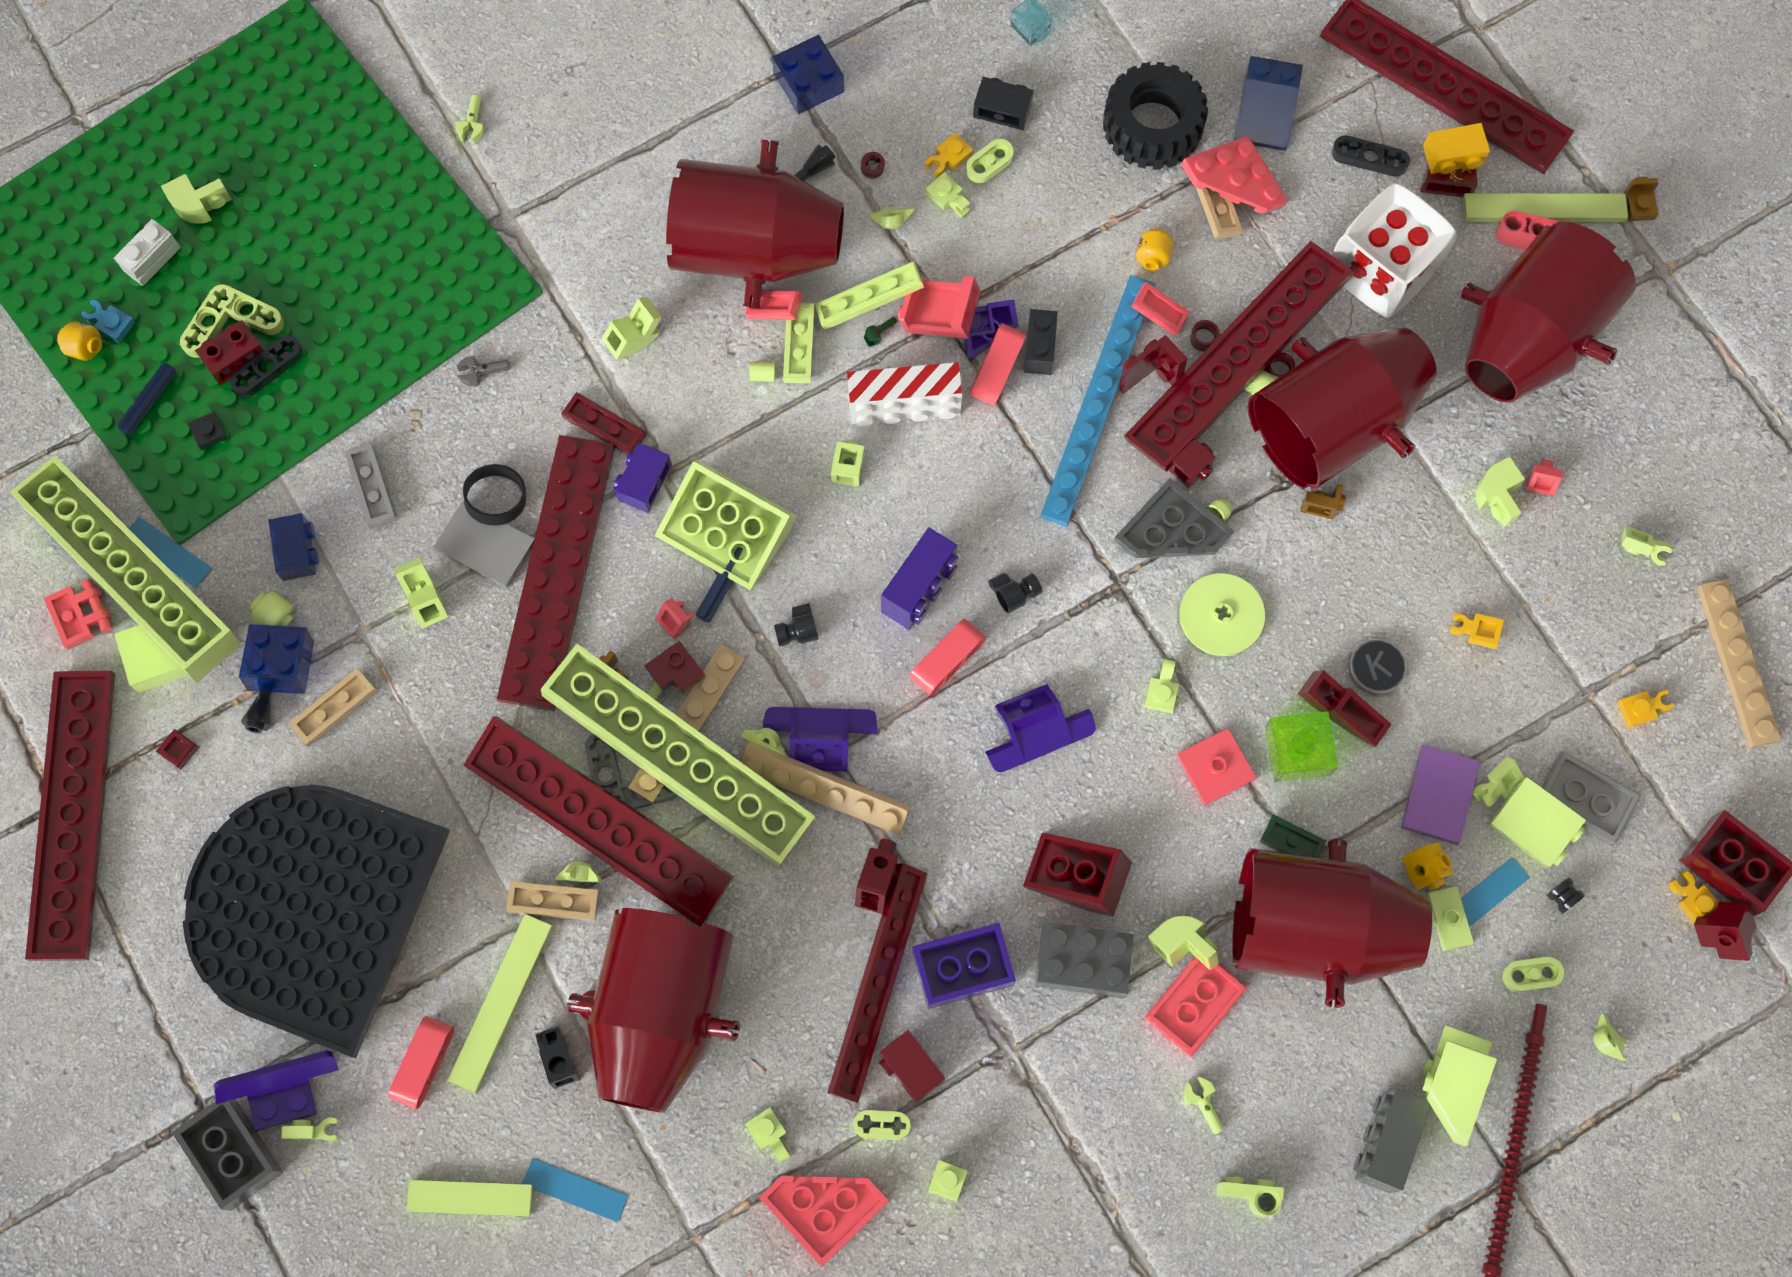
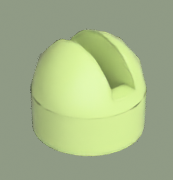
M1218 498L1207 509L1221 521L1225 522L1231 515L1232 505L1225 498Z

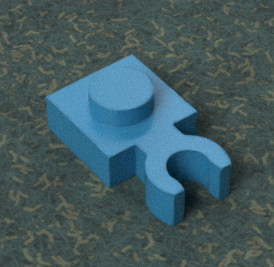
M91 300L90 303L96 311L93 314H87L82 311V316L89 323H96L94 327L100 333L120 344L136 322L132 317L111 305L105 311L98 301Z

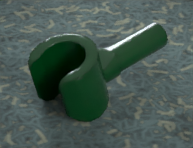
M895 317L890 318L877 327L875 325L867 327L864 339L868 347L875 346L882 341L880 333L897 322Z

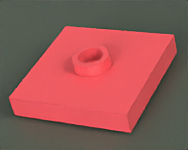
M1228 728L1177 754L1179 762L1204 806L1257 779Z

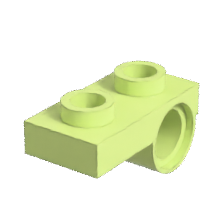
M1226 1177V1182L1218 1183L1217 1196L1249 1199V1207L1256 1216L1269 1217L1277 1214L1281 1209L1284 1188L1275 1187V1181L1257 1180V1185L1245 1184V1178ZM1261 1194H1267L1272 1200V1208L1268 1212L1263 1211L1258 1205V1199Z

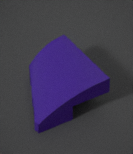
M1014 299L987 303L986 306L976 307L968 339L963 338L968 360L974 359L990 347L1001 323L1014 329L1018 328Z

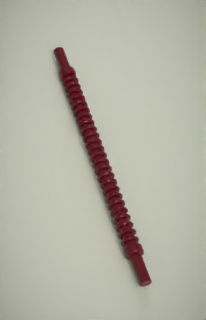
M1535 1004L1531 1031L1526 1034L1525 1043L1528 1044V1047L1523 1049L1526 1052V1056H1522L1525 1064L1520 1065L1523 1069V1072L1519 1073L1522 1080L1517 1082L1520 1086V1089L1516 1090L1519 1097L1514 1099L1517 1106L1512 1108L1515 1111V1115L1511 1116L1514 1123L1509 1125L1512 1128V1132L1508 1133L1511 1139L1506 1142L1509 1149L1504 1151L1507 1154V1158L1503 1159L1506 1166L1501 1168L1504 1171V1175L1499 1177L1502 1180V1184L1498 1185L1501 1192L1496 1194L1499 1197V1202H1495L1498 1209L1493 1211L1496 1218L1491 1220L1494 1223V1228H1490V1232L1493 1235L1488 1237L1491 1245L1486 1246L1489 1254L1485 1255V1258L1488 1260L1487 1263H1483L1482 1273L1485 1274L1484 1277L1502 1276L1503 1268L1500 1266V1262H1504V1259L1501 1258V1254L1506 1253L1503 1245L1508 1243L1504 1240V1237L1509 1235L1506 1228L1511 1226L1508 1223V1218H1512L1509 1211L1514 1209L1511 1201L1516 1199L1513 1196V1192H1517L1514 1184L1519 1182L1516 1179V1175L1520 1174L1517 1167L1522 1165L1519 1158L1524 1156L1521 1153V1149L1525 1148L1522 1141L1527 1139L1524 1135V1132L1528 1131L1525 1124L1530 1122L1527 1115L1532 1113L1529 1110V1106L1533 1105L1530 1098L1535 1096L1532 1093V1089L1536 1088L1533 1082L1538 1079L1535 1076V1072L1540 1070L1536 1065L1541 1063L1538 1055L1543 1054L1540 1047H1543L1545 1043L1543 1029L1548 1006L1543 1004Z

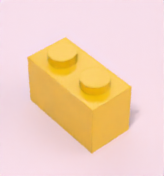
M1482 123L1429 132L1423 144L1431 174L1440 172L1448 174L1463 168L1476 169L1484 164L1490 153Z

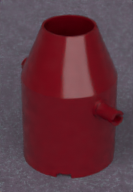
M764 139L761 140L760 162L756 167L680 159L676 166L677 169H681L679 177H673L666 228V244H672V255H667V263L670 270L743 278L744 282H746L743 307L751 308L752 304V307L759 309L761 307L762 284H765V281L777 282L838 263L844 223V203L789 172L778 170L776 158L779 142L773 140L769 142Z
M1561 221L1557 222L1554 226L1548 227L1546 225L1493 290L1486 291L1473 285V283H1467V287L1465 286L1462 290L1461 298L1480 306L1465 363V371L1470 381L1485 395L1497 401L1509 403L1569 374L1583 357L1590 356L1606 365H1610L1611 361L1616 357L1617 349L1597 341V339L1635 291L1636 278L1628 260L1625 259L1622 262L1613 251L1616 246L1599 233L1576 223Z
M1404 327L1339 338L1320 351H1317L1305 337H1300L1299 340L1302 344L1296 340L1291 350L1303 362L1250 396L1247 407L1251 426L1254 432L1260 431L1266 443L1262 448L1269 459L1293 484L1301 489L1311 487L1310 489L1313 491L1384 443H1388L1401 458L1407 457L1405 452L1410 455L1416 445L1401 431L1436 378L1437 367L1434 357L1425 342L1415 332Z
M1338 838L1328 841L1329 859L1249 848L1245 855L1239 878V884L1244 885L1242 901L1236 900L1234 910L1232 960L1238 963V965H1235V969L1326 981L1325 1004L1332 1007V1001L1335 1000L1334 1008H1339L1345 1005L1344 984L1353 985L1419 968L1424 965L1432 934V907L1430 901L1366 864L1347 862L1346 840L1341 839L1340 846H1338Z
M622 908L620 914L618 909L615 910L594 997L572 993L569 996V1000L579 1004L567 1002L569 1012L590 1015L587 1025L599 1099L637 1109L665 1113L707 1053L711 1037L725 1038L732 1041L737 1040L739 1034L733 1033V1031L728 1029L740 1031L739 1021L715 1018L733 943V934L707 923H703L702 928L686 924V917L637 908Z

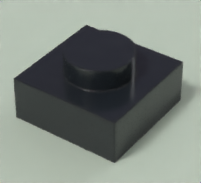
M215 412L188 422L196 443L201 450L227 440L219 417Z

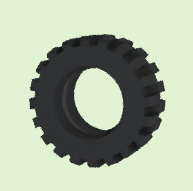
M1146 62L1141 63L1140 68L1133 66L1127 69L1126 74L1122 73L1116 78L1115 84L1111 85L1106 99L1103 130L1106 132L1105 138L1108 144H1113L1112 150L1118 156L1124 155V161L1132 164V162L1138 163V167L1144 169L1146 166H1153V170L1161 169L1162 165H1166L1167 168L1176 166L1177 160L1183 162L1185 158L1189 157L1190 153L1195 152L1203 135L1208 116V107L1206 106V94L1204 92L1201 93L1202 86L1197 80L1192 81L1193 75L1185 71L1183 73L1179 71L1180 67L1173 64L1171 67L1165 66V62H1157L1156 65ZM1159 103L1170 108L1176 114L1179 122L1169 128L1153 129L1139 123L1131 111L1141 104Z

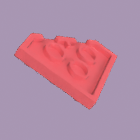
M1249 136L1187 157L1181 163V166L1195 187L1202 190L1209 188L1219 192V197L1236 204L1243 202L1253 206V211L1266 214L1284 207L1288 202V199Z
M780 1176L759 1196L760 1200L821 1267L889 1202L869 1178Z

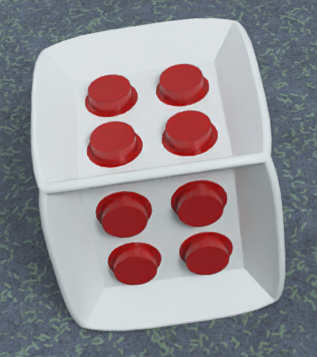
M1393 183L1384 189L1355 218L1345 234L1337 242L1332 256L1353 270V277L1343 287L1374 312L1383 317L1391 318L1412 300L1431 279L1437 268L1445 261L1455 243L1457 233L1450 222L1423 199L1404 186Z

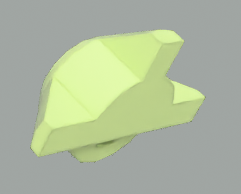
M886 206L882 207V210L879 212L868 213V216L884 229H895L903 225L914 211V208H890Z
M762 728L760 730L743 731L741 737L787 756L780 744V737L774 730ZM765 738L770 740L769 744L764 742Z
M570 862L555 877V880L558 882H602V879L593 867L584 862Z
M1601 1014L1597 1029L1593 1035L1596 1047L1605 1055L1626 1061V1056L1622 1050L1623 1047L1627 1046L1625 1038L1620 1037L1611 1026L1607 1015Z

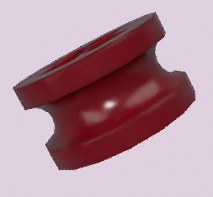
M877 152L866 153L861 160L862 174L867 178H877L883 174L885 167L883 156ZM869 161H875L874 164L879 163L877 169L872 170L871 166L868 168Z

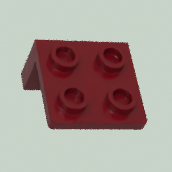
M1166 335L1158 341L1154 339L1145 346L1141 354L1137 357L1133 355L1124 362L1119 390L1124 394L1154 370H1157V374L1163 382H1169L1172 386L1184 374L1187 357Z

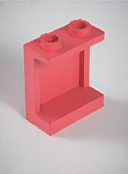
M963 276L962 283L922 280L924 288L905 296L903 306L901 305L898 311V320L906 333L968 339L981 291L974 277Z

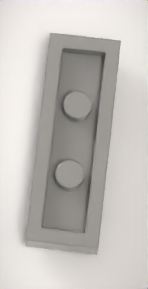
M370 442L344 451L369 529L396 521L394 509L372 443Z

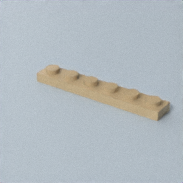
M1728 579L1699 585L1697 590L1749 748L1780 742L1781 737Z
M720 644L703 670L705 678L692 687L675 715L700 732L741 668L745 658ZM640 768L628 788L636 795L651 801L653 804L665 785Z
M750 741L746 745L741 763L770 784L897 835L901 834L911 808L907 804Z

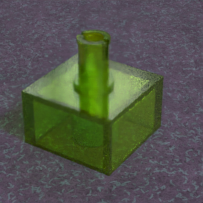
M1328 711L1273 717L1265 725L1274 782L1332 776L1338 769Z

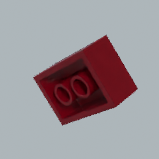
M1725 809L1711 817L1679 859L1681 863L1731 902L1749 903L1753 916L1767 910L1792 876V861Z

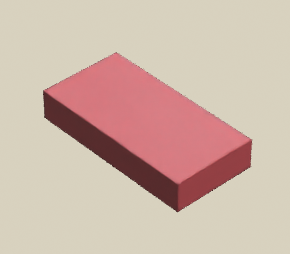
M1147 282L1142 284L1131 305L1132 308L1173 336L1180 333L1190 313Z
M762 290L760 309L752 307L751 304V308L747 307L745 315L749 319L796 320L803 295L799 291Z

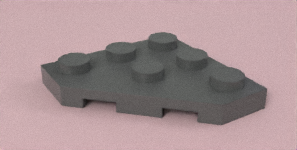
M1169 478L1115 536L1114 541L1135 558L1215 555L1232 537L1234 531Z

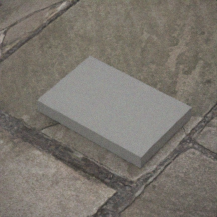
M462 501L433 548L438 553L508 588L532 550L535 538L508 524L495 526L476 521L469 515L464 501Z
M1564 751L1559 754L1541 787L1584 818L1586 821L1582 827L1585 828V831L1612 846L1617 843L1641 797L1639 793Z

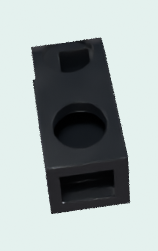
M558 1025L537 1033L536 1040L539 1046V1053L549 1084L554 1089L580 1080L560 1026Z

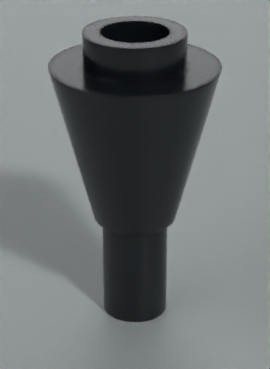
M817 144L802 166L803 168L794 176L805 181L809 176L812 177L834 166L833 159L836 156L827 145L821 147Z
M263 680L259 695L241 719L245 729L252 733H262V731L270 729V697L274 687L272 681Z

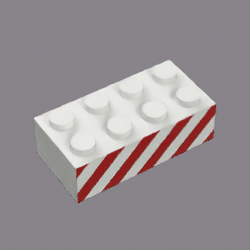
M959 362L847 372L851 424H857L858 426H869L874 422L895 424L901 420L908 419L920 422L931 417L951 419L961 413L962 387Z

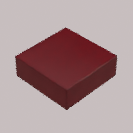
M174 729L156 752L181 770L199 749V746Z

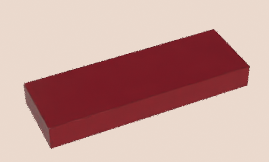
M577 392L561 413L562 418L602 441L614 444L616 449L627 455L631 450L635 451L638 443H642L647 436L646 431Z

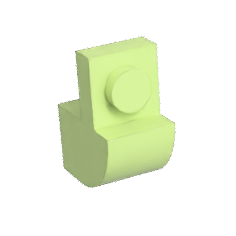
M186 174L161 186L177 214L190 223L201 224L212 221L208 211L218 209L226 202L232 200L220 178L195 190Z
M647 296L639 298L628 317L611 321L602 340L616 359L631 356L656 339L660 333L656 327L662 316Z
M1510 456L1490 467L1476 488V501L1479 508L1481 509L1490 504L1493 516L1496 520L1501 521L1504 527L1512 524L1521 514L1509 493L1517 490L1525 480Z
M420 557L393 568L422 629L448 618L436 586Z
M1177 916L1170 918L1148 936L1151 948L1172 967L1189 951L1210 971L1219 963L1217 946L1206 937L1204 924L1193 917Z

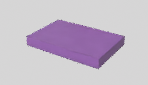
M1422 745L1401 828L1455 845L1460 844L1480 761Z

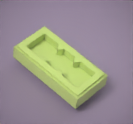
M1455 886L1427 893L1442 950L1447 951L1473 945L1474 941L1458 887Z

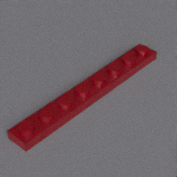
M897 864L827 1092L858 1103L928 874L907 864Z

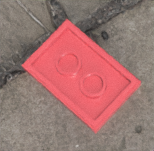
M1194 957L1144 1019L1191 1058L1246 991L1247 987L1219 963L1210 971L1201 961Z

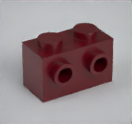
M243 320L237 324L229 325L224 332L213 339L204 341L195 350L220 386L228 382L233 373L264 351Z

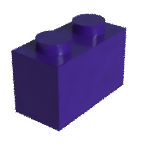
M638 443L635 451L631 450L626 459L627 467L623 475L619 474L617 476L614 489L618 501L649 513L672 463L668 454Z

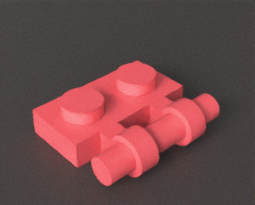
M92 579L84 580L81 583L84 591L76 594L74 588L68 586L44 597L63 646L68 650L95 638L91 627L99 625L102 633H108L113 630L110 623V613L107 609H104L100 600L102 598L99 588L94 586ZM89 603L93 613L86 616L82 605Z

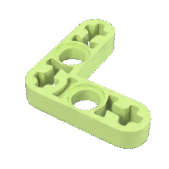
M217 285L209 292L182 334L180 345L188 356L197 358L199 356L195 350L204 341L215 338L229 317L239 322L243 320L246 325L268 335L279 333L284 327V319L276 308L230 286ZM227 295V297H228V300H227V301L221 300V301L219 302L218 298H219L220 296H221V297H225V296ZM246 304L254 306L251 314H240L242 306ZM260 314H262L263 317L270 320L274 317L276 321L274 323L269 322L268 324H266L264 319L260 317ZM212 315L216 317L213 325L209 327L202 326V321L206 316ZM198 340L200 343L198 346L193 345L191 347L189 345L191 341L196 342Z

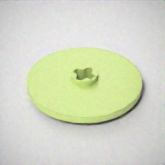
M1216 573L1198 579L1187 589L1180 604L1179 617L1181 627L1193 645L1212 655L1231 656L1247 650L1259 638L1265 623V608L1260 595L1247 581L1235 575ZM1221 609H1225L1227 611L1226 616H1228L1223 620L1218 619L1219 614L1217 612H1220Z

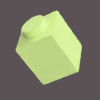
M938 1160L928 1192L957 1202L968 1171Z

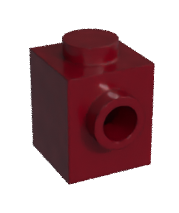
M1194 439L1172 460V467L1169 471L1187 488H1190L1199 479L1204 481L1213 472L1214 468L1212 465L1215 456L1207 444L1200 443L1197 439Z

